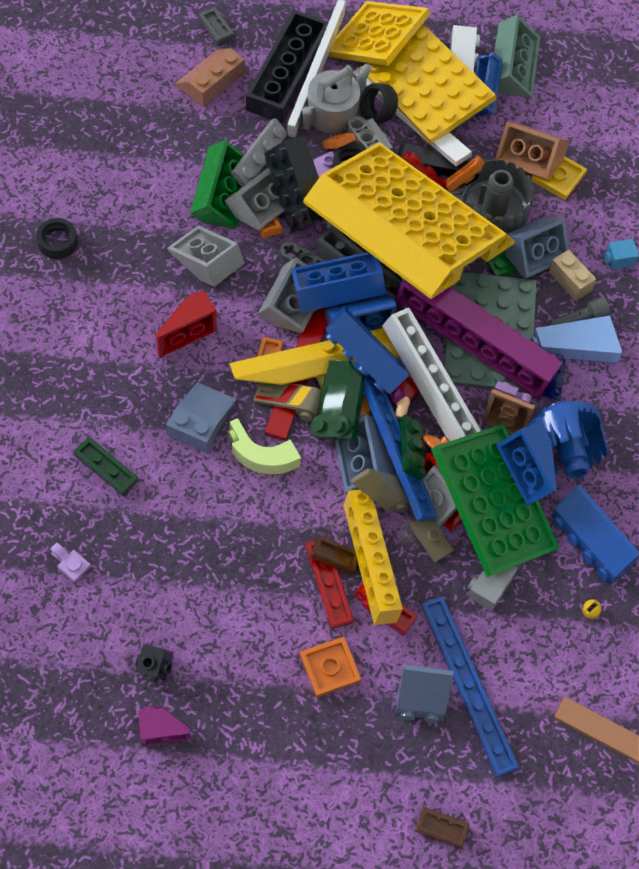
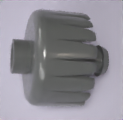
M487 160L481 168L478 179L470 183L464 190L461 201L507 234L526 224L534 200V186L530 176L526 175L525 177V170L519 167L516 171L515 163L509 162L507 167H505L504 160H497L494 166L493 160Z

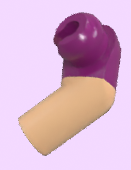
M397 387L389 395L397 406L395 415L399 420L407 414L410 400L405 392Z

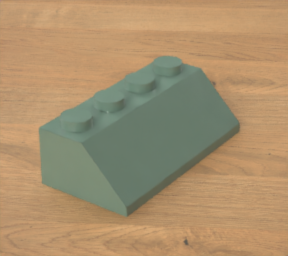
M518 14L498 24L494 53L503 59L498 92L533 98L540 36Z

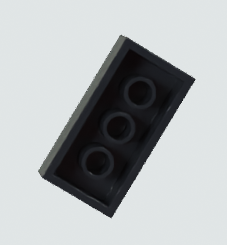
M305 136L283 141L265 152V161L270 169L272 182L277 189L279 202L283 207L286 223L290 227L291 233L313 227L324 221L323 217L303 203L304 198L319 179Z

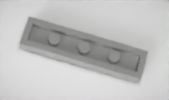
M276 118L268 123L230 173L241 187L252 181L266 164L264 153L280 144L288 135Z

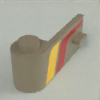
M260 382L253 401L258 404L294 409L301 420L311 422L318 416L322 390L316 387L293 383L278 385Z

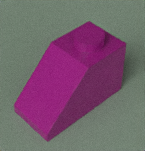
M148 706L138 711L142 746L191 739L190 728L165 709L158 708L157 706Z

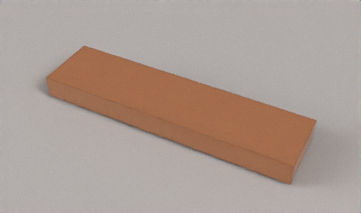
M564 696L553 719L639 764V735Z

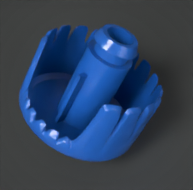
M582 401L554 403L536 414L528 424L530 426L536 422H542L552 441V448L556 446L564 473L570 479L584 477L588 474L589 468L593 467V458L596 463H599L603 459L602 455L604 457L608 455L609 450L601 423L600 412L590 403ZM554 465L555 475H558V469Z

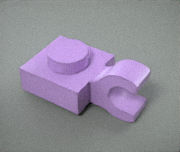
M57 542L50 548L51 554L61 562L57 566L58 569L74 583L91 567V564L75 550L68 554Z

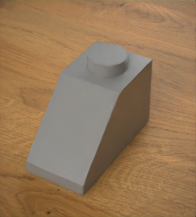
M514 566L490 577H487L485 571H482L478 578L474 576L468 586L470 590L468 597L488 610L493 611L514 578L518 567Z

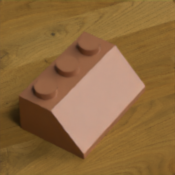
M231 48L216 50L178 80L175 85L204 107L245 74V59Z
M507 121L495 161L504 160L506 165L509 162H513L517 169L521 167L528 173L549 179L564 160L570 140L520 123Z

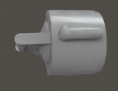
M365 64L360 70L357 80L352 77V68L349 65L340 71L329 70L316 75L308 87L307 107H304L302 110V127L309 129L313 126L318 131L326 134H340L348 131V121L358 116L359 100L366 88V79L373 69L372 66Z

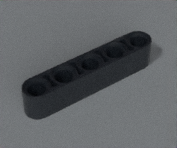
M402 144L398 151V156L401 158L406 150L417 154L422 164L426 167H432L437 176L443 175L448 176V178L477 157L471 156L458 166H455L433 148ZM482 158L484 162L487 160H492L488 158ZM480 171L475 174V177L470 182L478 179Z

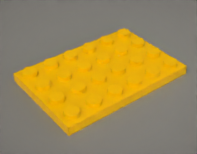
M422 25L389 66L366 63L373 68L367 79L371 83L388 84L394 88L398 97L397 109L430 144H433L434 141L440 139L496 100V94L425 25Z

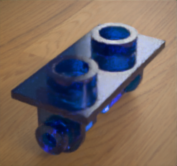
M556 354L555 356L563 363L542 396L561 401L566 360L562 354Z

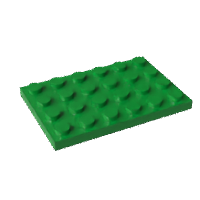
M505 424L437 445L431 449L487 577L560 548L539 500L528 506L526 505L496 444L509 437Z

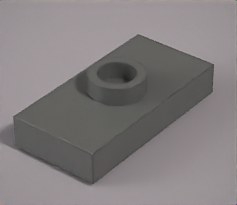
M215 7L198 14L199 21L217 46L235 38L234 32Z

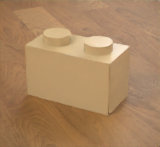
M570 250L562 253L552 261L549 273L575 301H578L592 291L596 278Z

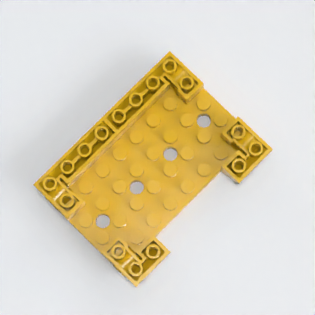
M380 142L323 173L303 201L304 204L430 299L458 282L463 267L475 259L481 257L488 262L515 243L504 231Z

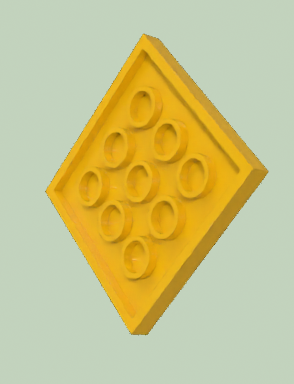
M366 1L335 37L328 57L389 66L430 16L429 9Z

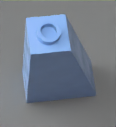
M610 316L539 327L535 329L534 337H531V341L536 342L540 348L554 354L557 358L615 363L619 362L622 355Z

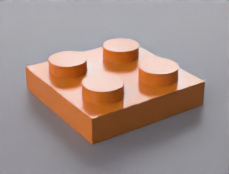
M345 637L303 650L299 653L316 698L361 682L360 674Z

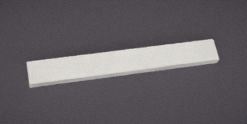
M345 0L337 1L287 124V134L289 137L295 138L303 119L302 110L304 107H307L309 84L316 75L322 72L345 15Z
M360 67L352 72V76L356 80L361 70ZM366 79V87H367L368 85L371 84V82H370L368 79ZM379 91L376 98L384 104L383 94ZM397 109L395 114L401 120H403L408 126H410L416 133H418L423 139H425L422 136V134L411 124V122ZM447 133L434 141L433 144H430L455 166H458L472 156V151L451 133Z

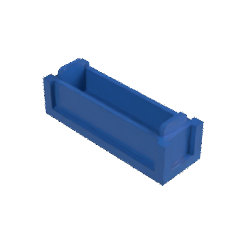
M491 52L490 55L477 56L476 76L496 94L497 99L503 59L494 52ZM496 100L475 115L482 117L494 114Z

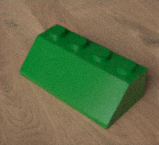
M223 140L208 148L190 214L205 224L236 229L239 219L234 216L225 200L242 188L230 173L244 154L227 140Z

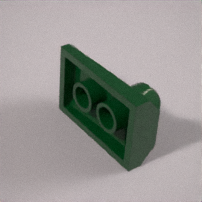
M329 360L318 416L311 423V431L316 439L356 441L365 375L360 373L350 360Z

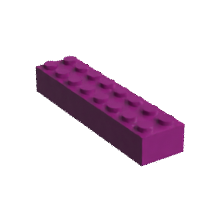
M405 279L401 282L395 300L397 305L410 308L416 318L536 399H540L563 363L557 356L546 352L536 342L528 340L518 330L510 328L499 317L492 316L481 305L473 303L463 293L457 292L451 287L430 299Z

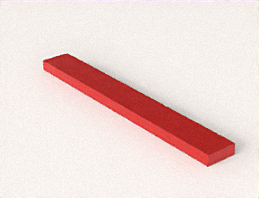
M325 308L316 309L313 312L304 331L300 334L296 348L322 341L327 327ZM308 379L292 383L306 386ZM274 406L265 435L286 441L296 410Z

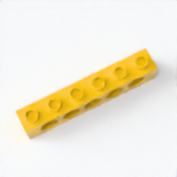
M361 490L348 491L343 506L374 625L397 623L403 608L374 501Z

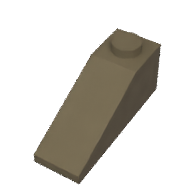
M368 468L351 479L353 485L385 510L396 513L408 510L410 503L398 476Z

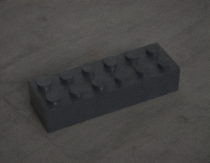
M293 9L246 94V111L270 120L276 118L279 123L283 124L304 85L328 26V21Z

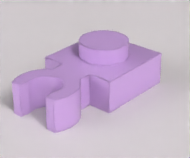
M497 381L495 390L530 403L532 398L530 394L517 392L518 388L513 387L510 383Z

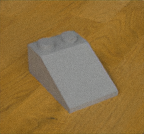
M199 225L167 248L200 281L213 287L220 284L222 280L245 264L238 243Z

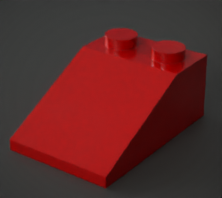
M204 290L199 293H193L184 299L156 333L157 355L159 358L217 331L216 308Z

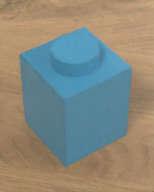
M633 239L609 242L604 252L605 263L610 265L611 270L633 267L639 258Z

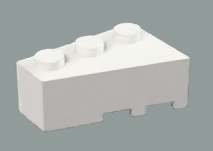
M453 25L449 43L451 44L450 50L476 75L474 66L478 64V54L475 53V47H479L480 35H476L477 27Z

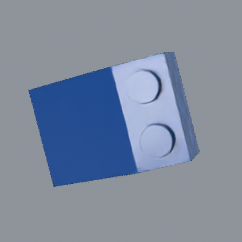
M541 421L517 431L496 444L527 506L557 490L552 441Z

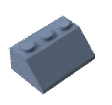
M546 216L507 233L515 243L505 250V256L523 278L531 277L550 268L553 259L569 250L565 218Z
M366 414L359 418L356 441L335 440L345 493L351 490H360L352 484L351 479L368 468L395 475L391 457L388 454L387 447L380 435L374 417Z

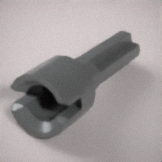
M600 297L587 302L585 308L551 320L550 324L557 325L610 316V307L604 297Z

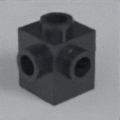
M143 644L141 654L136 659L137 668L135 672L142 674L143 680L154 683L157 682V679L166 681L167 676L172 670L171 661L174 653Z

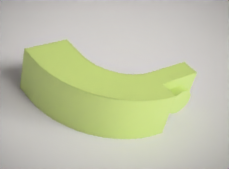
M238 418L230 421L228 435L232 442V453L245 467L263 474H282L300 467L301 457L291 440L274 447L259 446L251 441Z

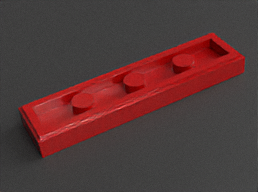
M314 541L305 543L331 629L353 624L354 620L338 569L310 558Z

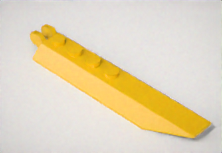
M384 328L370 331L396 358L400 357ZM328 340L229 364L235 380L283 385L325 375L329 360L349 359L342 353L344 348L339 343L334 345Z

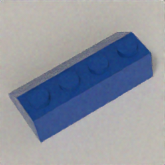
M369 252L291 269L301 313L313 312L316 309L335 307L348 302L355 303L362 299L377 298L380 295L386 294L379 260Z
M345 306L326 327L328 332L326 337L334 345L339 343L344 348L342 353L350 361L355 359L360 364L358 369L366 377L370 374L376 380L374 385L381 392L386 390L390 394L409 376L407 368Z
M579 484L554 509L551 516L552 522L557 529H562L567 534V540L572 546H577L580 549L583 559L588 564H593L597 569L599 578L612 585L632 570L639 557V551Z

